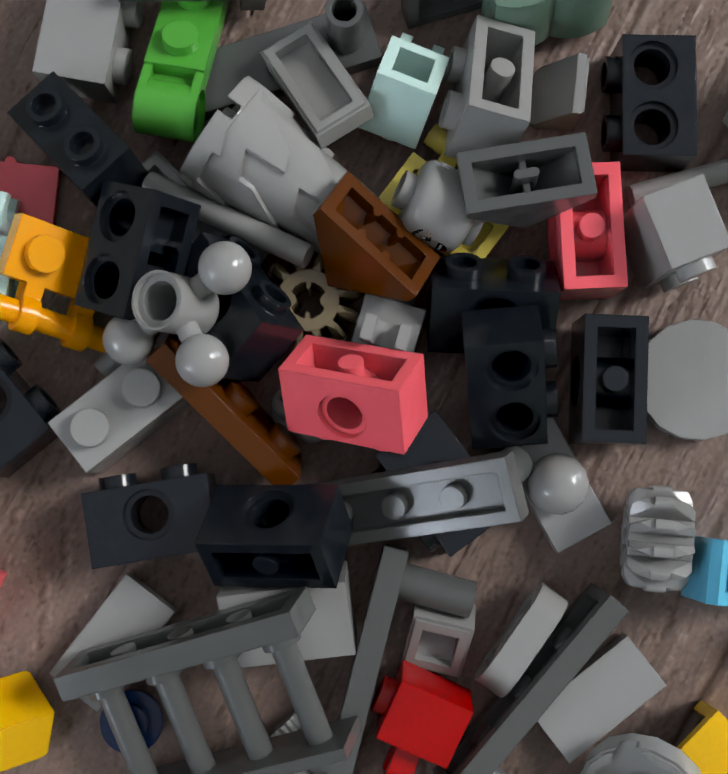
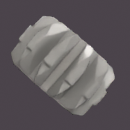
M652 485L649 487L633 488L627 495L626 506L623 508L620 542L621 576L626 585L659 593L682 591L686 586L689 575L692 573L696 535V511L693 508V500L688 492L672 490V487Z

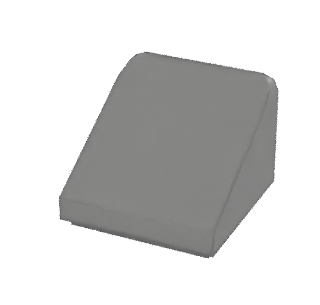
M577 53L536 70L532 86L531 127L571 132L572 129H575L585 111L590 58H587L588 54Z
M413 604L401 662L405 660L428 671L460 678L475 631V604H473L469 618Z

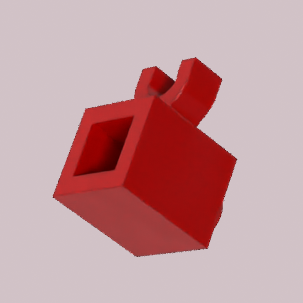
M402 660L394 678L384 675L370 708L371 711L378 714L376 738L391 744L382 764V769L386 770L384 774H414L420 758L447 769L473 715L470 689L405 660Z

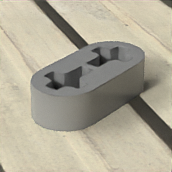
M543 582L537 584L521 603L481 661L474 675V680L499 698L507 695L519 681L566 611L568 600Z

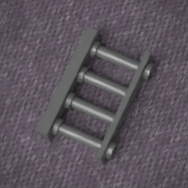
M307 586L82 650L53 678L63 702L87 695L90 696L92 701L100 702L130 774H294L310 769L313 773L321 774L338 768L349 759L362 729L358 715L328 723L297 645L302 631L316 610ZM261 647L265 653H272L301 725V730L269 738L237 660L241 653ZM203 664L205 669L213 670L243 743L242 745L211 752L179 675L183 669ZM146 680L147 685H155L185 759L155 766L123 690L127 684Z

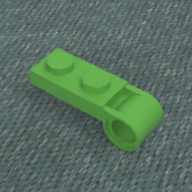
M231 0L162 1L134 94L132 123L135 133L196 142L203 130L206 111V86Z

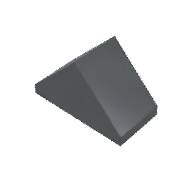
M586 132L456 152L467 219L528 228L596 198L598 194Z

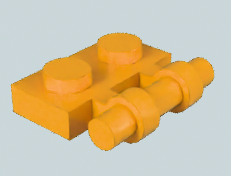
M24 213L14 214L0 258V275L19 281L14 298L0 293V320L8 322L10 330L25 335H31L33 331L55 337L60 339L63 347L78 352L89 348L106 353L103 346V332L105 328L94 325L93 316L95 311L74 305L90 238ZM44 290L71 299L66 315L42 307L41 299Z

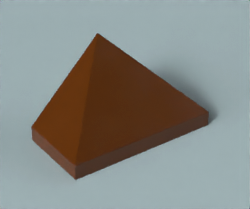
M349 171L339 179L313 214L328 286L409 302L417 296L440 258L422 239L408 232L402 220Z

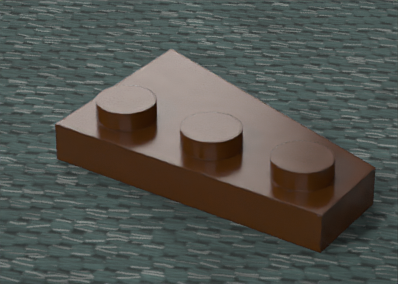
M160 332L155 341L154 349L146 361L272 485H293L299 480L302 458L300 452L302 449L296 437L284 425L278 422L275 423L240 380L222 378L218 383L209 387H195L185 382L177 372L175 365L176 352L181 345L179 337L176 334Z

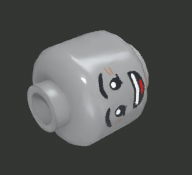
M439 160L426 162L418 170L417 174L406 170L392 197L391 205L400 209L398 217L402 220L405 229L422 239L430 247L442 252H452L461 244L470 246L484 224V221L466 218L458 169Z

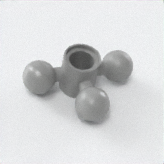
M219 241L211 244L202 252L198 261V274L194 277L164 270H153L146 273L137 282L132 294L131 303L135 319L126 320L114 317L106 325L103 332V346L106 353L120 364L135 365L146 360L153 351L156 333L176 334L181 342L175 356V365L180 377L195 387H209L218 383L228 370L229 354L225 345L219 339L206 333L214 326L219 315V298L217 294L231 295L237 293L250 280L252 263L248 253L234 242Z

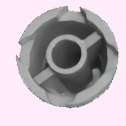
M248 75L227 96L235 102L232 110L226 107L222 112L217 109L187 155L179 171L182 174L178 176V179L221 205L233 207L248 216L314 245V251L321 254L313 214L347 170L332 158L334 153L329 148L321 149L312 134L292 118L295 113L262 84Z

